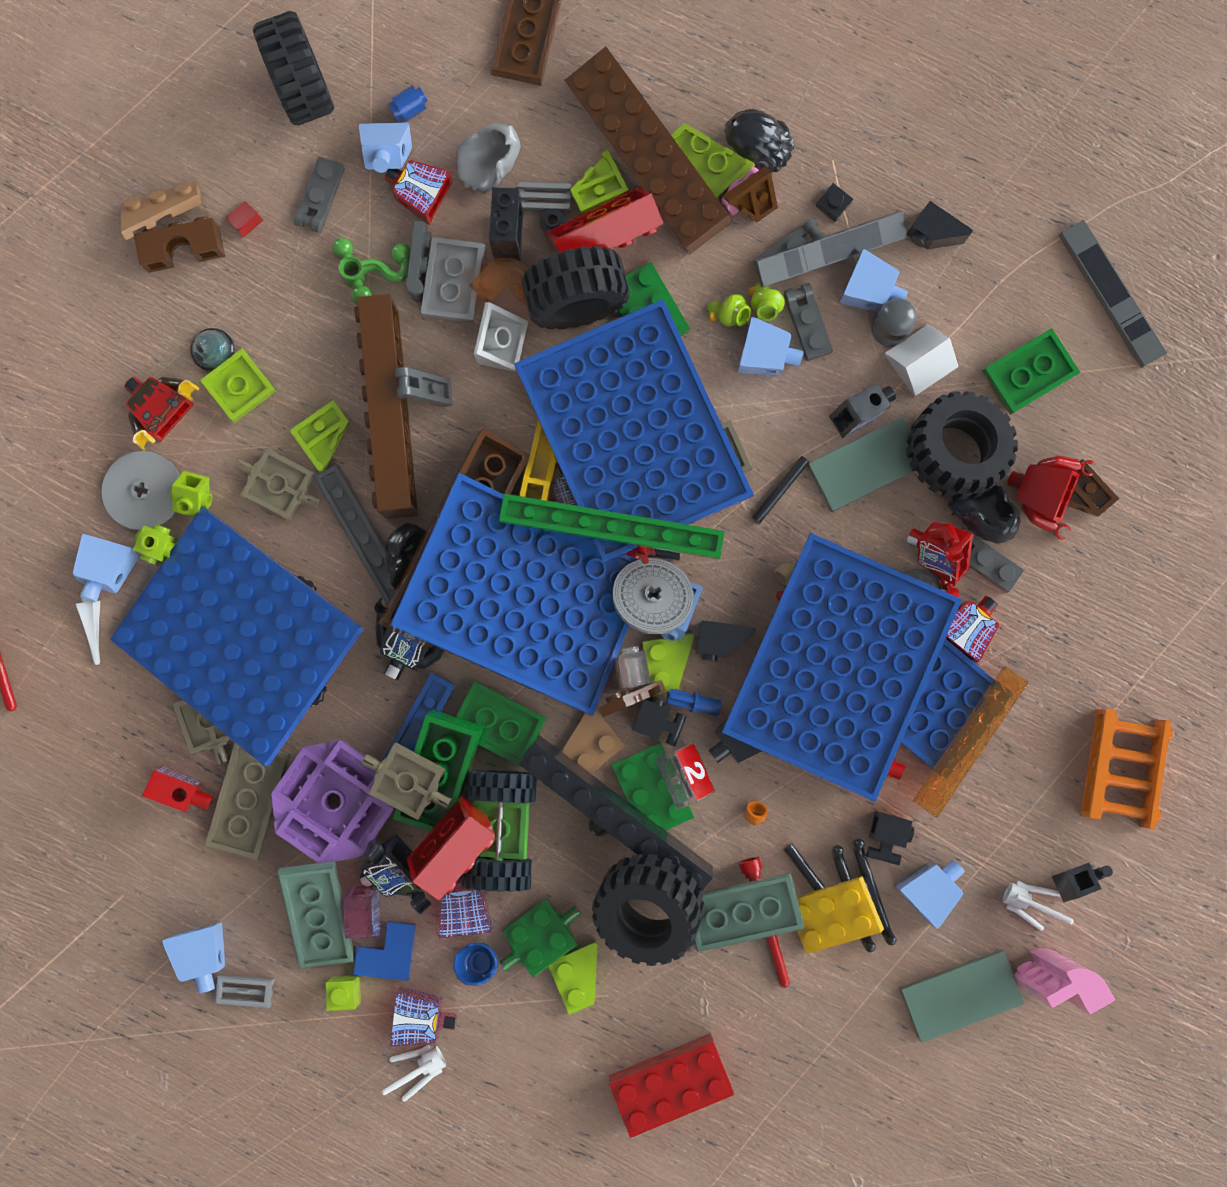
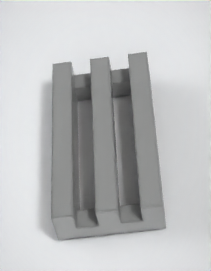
M519 182L523 211L557 209L561 212H570L571 184ZM524 191H536V192H565L566 194H564V193H535V192H524ZM524 199L542 201L563 200L565 204L524 202Z
M219 974L217 976L214 1004L270 1008L272 1006V986L275 978ZM223 982H226V983H239V984H251V985H263V986H266V988H265V989H260V988L224 986V985H223ZM222 992L262 995L265 997L264 1000L222 997Z

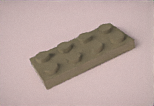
M237 743L234 744L205 846L254 860L261 858L273 816L271 793L284 776L291 753L280 750L269 766H263Z

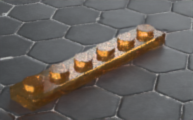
M1002 667L912 800L915 804L938 818L1028 685V681L1008 667Z

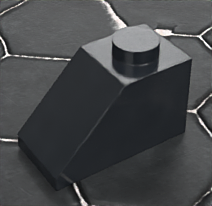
M929 201L907 234L915 245L929 250L964 244L973 230Z
M702 620L700 622L696 654H701L702 660L717 662L718 657L723 658L754 635L756 628Z

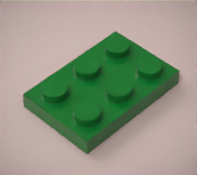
M652 262L626 275L630 295L625 306L617 310L621 317L664 299L680 336L690 332V327Z
M1053 328L982 370L1010 415L1081 373Z
M475 681L456 716L457 718L484 726L478 745L517 765L538 737L547 719Z
M661 742L612 764L627 801L664 830L671 829L694 818Z

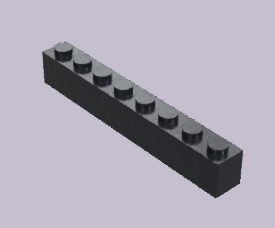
M540 735L522 756L518 765L637 855L642 854L643 857H647L648 854H653L662 860L664 858L672 860V864L675 866L681 865L686 869V874L688 876L692 875L697 882L696 887H699L701 892L712 880L713 866L662 827L655 824L645 814Z

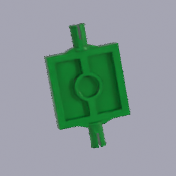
M545 898L502 931L510 943L512 953L499 961L500 965H504L502 968L507 971L519 961L526 967L532 978H535L579 945L570 931L569 923L581 915V912L574 905L564 914H561Z

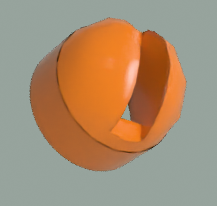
M751 801L745 810V819L752 825L762 824L768 815V808L759 801Z

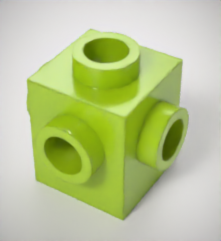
M183 471L172 485L170 499L173 500L174 512L195 517L201 507L209 509L212 503L213 496L210 493L209 477Z
M155 524L153 528L144 525L134 538L135 546L133 550L141 553L140 559L156 565L157 560L164 562L166 558L170 557V551L179 539L170 536L171 530Z

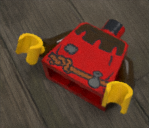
M136 377L130 378L125 383L124 388L132 395L126 402V406L130 410L128 418L134 434L133 442L145 451L144 446L148 441L155 443L154 438L162 441L192 408L194 403L191 402L193 400L190 397L191 392L200 388L189 380L183 381L177 378L161 377L156 380L153 377H149L144 383Z

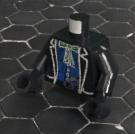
M382 597L377 601L374 606V610L377 613L375 624L377 646L380 649L381 655L391 659L384 672L385 675L399 680L405 666L417 671L419 668L425 669L441 659L445 650L436 646L427 649L378 624L386 607L382 605Z
M397 834L382 844L377 839L370 840L363 855L365 862L361 867L360 874L362 884L367 887L373 885L386 897L393 895L409 896L412 899L410 902L411 906L416 912L422 914L432 904L425 898L424 891L412 882L407 858L413 851Z

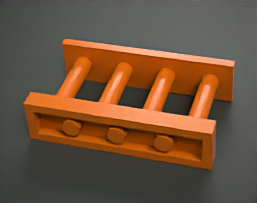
M1096 709L1080 816L1101 820V815L1104 812L1140 818L1139 827L1156 830V824L1159 823L1161 818L1159 802L1167 748L1173 736L1171 721L1155 720L1154 727L1119 721L1116 717L1117 711ZM1119 731L1152 737L1150 754L1114 747L1112 744L1114 733ZM1116 758L1148 764L1146 781L1110 774L1108 771L1110 760ZM1112 785L1144 791L1142 808L1106 801L1104 798L1106 787Z

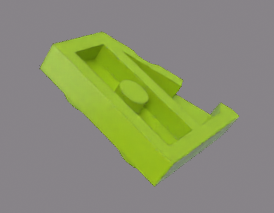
M608 149L601 154L602 158L594 167L591 166L585 172L583 179L579 180L570 190L571 196L581 215L629 192Z
M332 400L292 428L290 432L321 473L328 466L350 422L336 402Z
M694 633L684 635L683 640L669 641L663 638L642 642L649 685L662 680L666 689L658 694L668 693L670 689H679L694 640Z
M597 941L568 952L549 966L569 1015L587 1008L595 1002Z

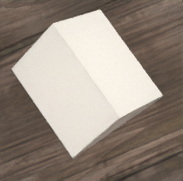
M486 302L474 350L477 364L517 372L514 363L520 360L528 321L490 302Z
M929 324L884 354L914 397L958 368L950 338Z

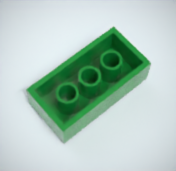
M434 709L425 715L414 752L445 768L439 780L437 792L452 800L447 809L431 801L424 809L419 820L396 809L393 819L427 831H431L459 797L463 795L468 771L471 769L484 726Z

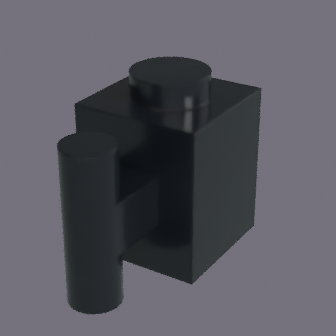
M652 696L649 701L644 699L632 730L657 740L661 731L664 730L669 732L665 743L676 747L687 716L677 712L674 721H668L666 718L670 709L665 708V701Z
M875 811L869 837L880 841L879 849L869 846L866 857L899 866L901 855L892 853L893 845L906 848L907 842L911 843L914 836L913 821Z
M1089 862L1052 876V879L1064 903L1101 890L1102 888L1098 880L1110 877L1113 874V870L1108 865L1092 869Z

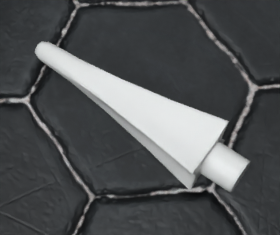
M82 598V603L75 605L88 638L93 663L98 665L100 664V601L94 603Z

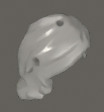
M499 122L491 124L472 136H468L466 140L464 139L459 144L456 151L458 156L457 174L458 179L464 182L466 188L471 187L473 192L479 190L480 193L485 194L490 192L492 187H497L500 181L509 174L521 149L520 140L514 127Z

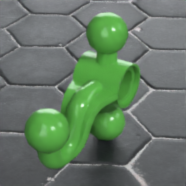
M338 238L334 241L332 246L333 253L336 257L342 259L338 267L345 285L353 288L351 297L356 305H358V297L372 296L371 290L363 286L366 279L365 274L376 270L384 278L395 283L407 279L411 251L408 245L399 243L393 247L391 252L392 258L401 265V269L394 272L380 260L372 259L361 262L358 258L351 256L353 245L348 239ZM353 268L358 269V273L356 275H346L348 270Z

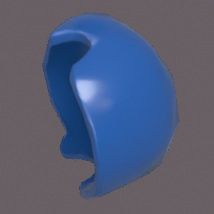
M473 942L467 944L454 957L453 970L457 979L465 985H483L497 972L498 958L493 948L485 943Z

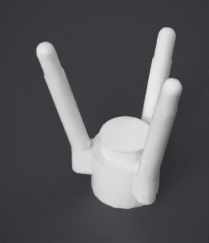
M1017 881L1016 884L1010 883L1003 897V903L1007 904V909L1018 914L1039 931H1043L1044 927L1021 910V908L1026 910L1030 906L1066 923L1073 924V919L1032 901V894L1028 893L1030 891L1061 897L1058 891L1027 885L1020 881Z
M428 1044L421 1049L390 1057V1062H396L421 1055V1058L417 1060L419 1068L383 1089L382 1095L390 1093L423 1073L426 1076L402 1097L403 1102L407 1101L433 1077L443 1072L442 1068L446 1067V1062L440 1049L437 1046L431 1049Z

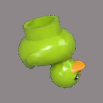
M760 281L748 290V294L752 297L750 301L751 307L757 313L759 319L772 321L783 310L785 300L778 290L769 289V286L762 287Z
M731 294L723 303L720 301L710 302L707 306V314L711 322L719 319L724 326H743L750 319L751 308L747 306L745 299L741 295Z

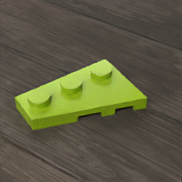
M685 123L671 134L717 199L727 192L734 181L741 179L752 167H755V163L739 156L731 149L720 145Z

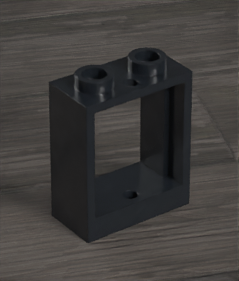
M492 187L489 242L495 262L521 263L524 211L519 188Z

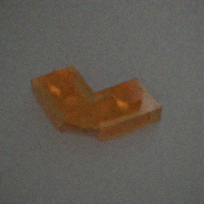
M499 258L492 261L469 286L485 302L490 303L507 287L526 305L522 279L528 268L516 259Z

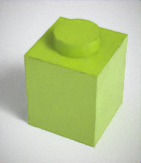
M332 976L326 982L327 1011L355 1010L361 1003L360 976Z

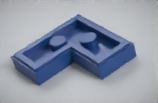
M388 921L384 948L357 947L354 975L409 981L416 924Z

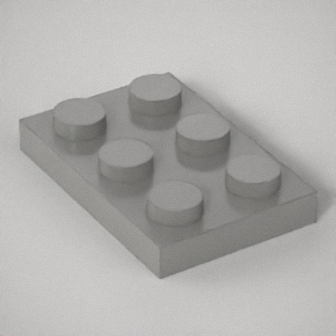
M432 237L421 307V315L423 317L474 323L485 245L483 243Z

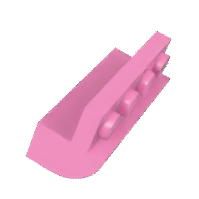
M1037 948L1029 951L1034 962L1028 961L1021 964L1017 968L1018 971L1013 973L1018 986L1051 1008L1067 1000L1091 1015L1115 1001L1106 982L1097 973L1048 948Z

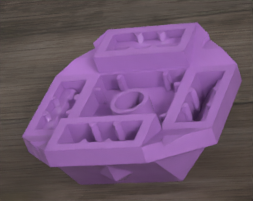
M343 740L303 747L271 793L275 833L317 863L336 862L363 856L369 841L377 837L395 808L368 794L375 782L376 771L361 765L365 755ZM332 793L337 794L341 799L338 808H333L329 803V797Z

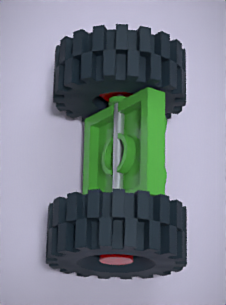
M496 770L468 771L466 799L474 800L473 804L487 814L496 836L489 849L482 851L475 859L473 867L467 873L462 874L461 886L463 888L491 892H515L531 889L532 859L527 858L529 802L536 801L537 778L530 773Z

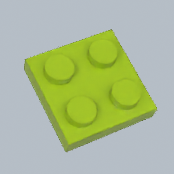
M243 348L200 380L234 423L238 422L277 392Z

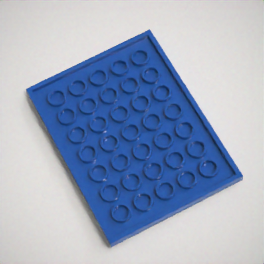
M664 299L514 363L515 369L577 506L690 525L754 496ZM592 538L603 563L638 548L635 545Z
M458 473L390 626L589 716H593L629 628V625L621 619L614 607L612 600L613 585L619 572L625 566L638 559L623 554L603 563L592 538L500 523L499 518L504 494Z
M201 507L199 513L195 515L170 551V557L166 558L110 640L263 766H269L365 628L211 511Z
M810 533L721 733L876 802L962 599Z

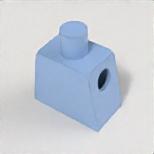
M409 123L359 124L361 147L366 169H374L377 172L383 173L388 169H400L404 166L412 149Z
M863 249L840 303L878 312L889 300H905L908 291L895 286L900 273L897 269Z
M752 317L738 372L779 376L783 370L784 363L800 366L803 351L789 348L791 339L789 332Z
M83 534L73 569V576L85 585L80 597L96 603L101 590L112 593L118 592L138 561L139 556L130 547Z
M954 860L943 869L937 864L929 862L899 882L895 888L930 925L938 929L963 895L962 890L954 882L965 871Z
M222 922L176 934L162 940L180 982L195 979L198 994L215 989L211 973L218 972L225 967Z

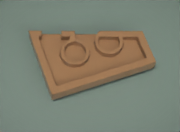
M197 181L180 183L174 188L164 191L156 190L148 196L141 198L133 197L121 203V233L125 240L134 237L132 232L143 226L147 230L157 226L155 222L166 215L168 217H175L202 204L201 190Z
M595 710L593 716L584 714L562 752L592 774L621 750L625 744L598 711Z

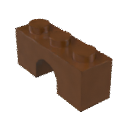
M198 217L188 223L174 222L169 224L168 227L160 229L151 228L147 230L146 228L141 233L134 234L139 264L148 273L174 268L173 253L181 245H190L192 254L199 262L225 257L220 227L212 217Z

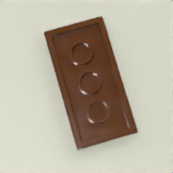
M507 0L491 67V75L542 86L562 0Z

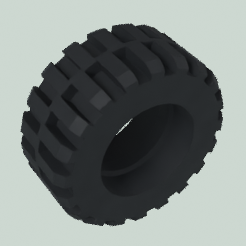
M287 11L257 22L252 29L270 79L290 122L293 125L299 126L331 114L335 109L333 101L297 13Z
M583 246L578 249H567L561 253L556 252L546 259H540L536 265H531L528 271L524 273L522 279V288L530 319L539 327H546L552 330L554 328H575L580 325L591 324L597 320H603L608 315L615 314L618 309H622L630 295L622 260L614 250L608 247Z
M959 391L950 392L948 395H941L936 398L915 420L907 436L906 442L909 446L906 448L907 457L912 458V461L909 463L912 471L918 472L919 476L917 478L921 483L926 482L930 485L929 490L934 493L940 491L942 492V497L949 499L956 495L957 500H966L969 496L976 498L989 491L1008 474L1010 467L1015 463L1017 457L1015 452L1018 450V441L1014 440L1017 433L1015 427L1009 424L1011 419L1008 414H1003L999 410L1001 406L996 402L992 404L988 401V397L984 395L976 397L975 393L965 391L962 395ZM956 428L968 433L979 447L980 463L968 464L954 458L944 445L942 429Z
M642 854L632 855L631 860L629 857H625L619 860L617 864L612 865L604 876L592 905L593 923L595 927L598 926L596 931L600 938L606 940L605 945L610 950L615 949L618 952L617 955L621 958H630L632 963L636 964L644 962L647 966H655L658 962L661 965L672 962V959L675 961L683 957L685 952L689 951L693 946L704 912L701 889L696 887L697 882L692 875L688 876L686 874L685 868L681 865L675 866L672 864V860L668 858L662 860L653 854H648L647 857H643ZM640 899L652 902L659 906L669 918L654 920L644 917L636 912L628 901Z

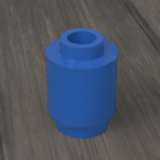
M411 85L392 97L393 101L388 103L389 108L400 123L403 120L407 122L427 109L424 103L428 99L420 87L415 89Z

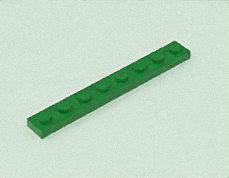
M504 494L499 522L718 560L721 558L725 531L510 494Z

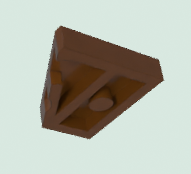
M765 166L723 195V198L730 205L735 206L755 222H759L778 208L772 175Z
M1086 463L1084 471L1093 475L1079 476L1068 506L1099 517L1118 501L1119 497Z
M662 680L632 693L628 688L605 698L607 704L600 706L599 710L602 717H605L666 689Z

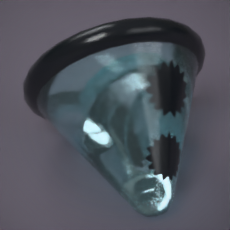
M207 328L200 331L193 338L190 352L194 363L198 367L206 371H213L234 355L235 347L232 338L225 331L218 328Z

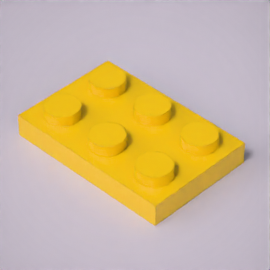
M862 876L797 896L805 925L804 929L797 930L806 954L875 935L884 930Z

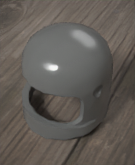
M904 299L887 301L872 321L874 338L880 344L888 347L904 342L913 330L917 320L913 305ZM877 319L881 328L888 334L905 336L897 341L885 339L876 328Z

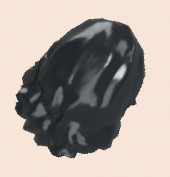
M756 109L740 111L725 124L724 133L727 144L736 150L739 156L755 163V167L758 170L765 166L771 173L778 172L781 167L787 165V161L792 157L791 152L795 145L793 137L790 136L789 128L783 121L776 120L773 116L764 113V111Z
M995 485L989 491L976 498L969 496L966 500H957L956 495L950 498L951 502H949L948 507L952 511L951 515H956L975 536L999 544L1011 540L1017 534L1021 524L1019 511L1010 502L1002 486Z
M405 523L394 530L387 540L385 546L386 566L391 574L390 584L394 590H396L426 532L416 524Z

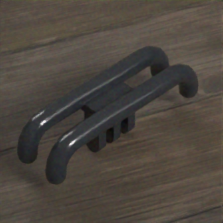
M857 838L852 843L853 851L861 875L884 927L881 934L888 945H895L897 938L893 934L866 857L864 841ZM835 845L832 848V856L842 883L851 880L844 859L843 847ZM871 936L860 939L867 952L875 951L876 945Z

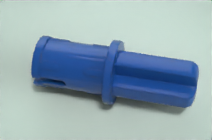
M670 689L666 698L668 705L689 709L690 713L698 711L717 717L721 709V700L700 696L698 692L691 694Z

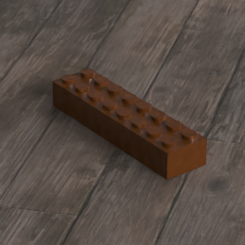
M606 46L564 80L642 189L652 193L658 211L689 254L693 253L732 223L725 208Z
M390 294L358 297V306L354 307L356 322L360 323L361 333H357L358 348L363 351V359H359L361 375H365L366 385L362 386L363 401L368 404V412H364V421L366 428H370L371 436L370 439H367V451L373 458V465L369 466L371 482L375 481L376 492H372L373 508H377V511L386 519L418 516L407 398H397L396 392L399 383L398 379H395V369L404 367L399 310Z
M484 428L477 433L378 624L427 649L433 647V645L391 627L390 623L457 474L461 473L502 494H511L530 454Z

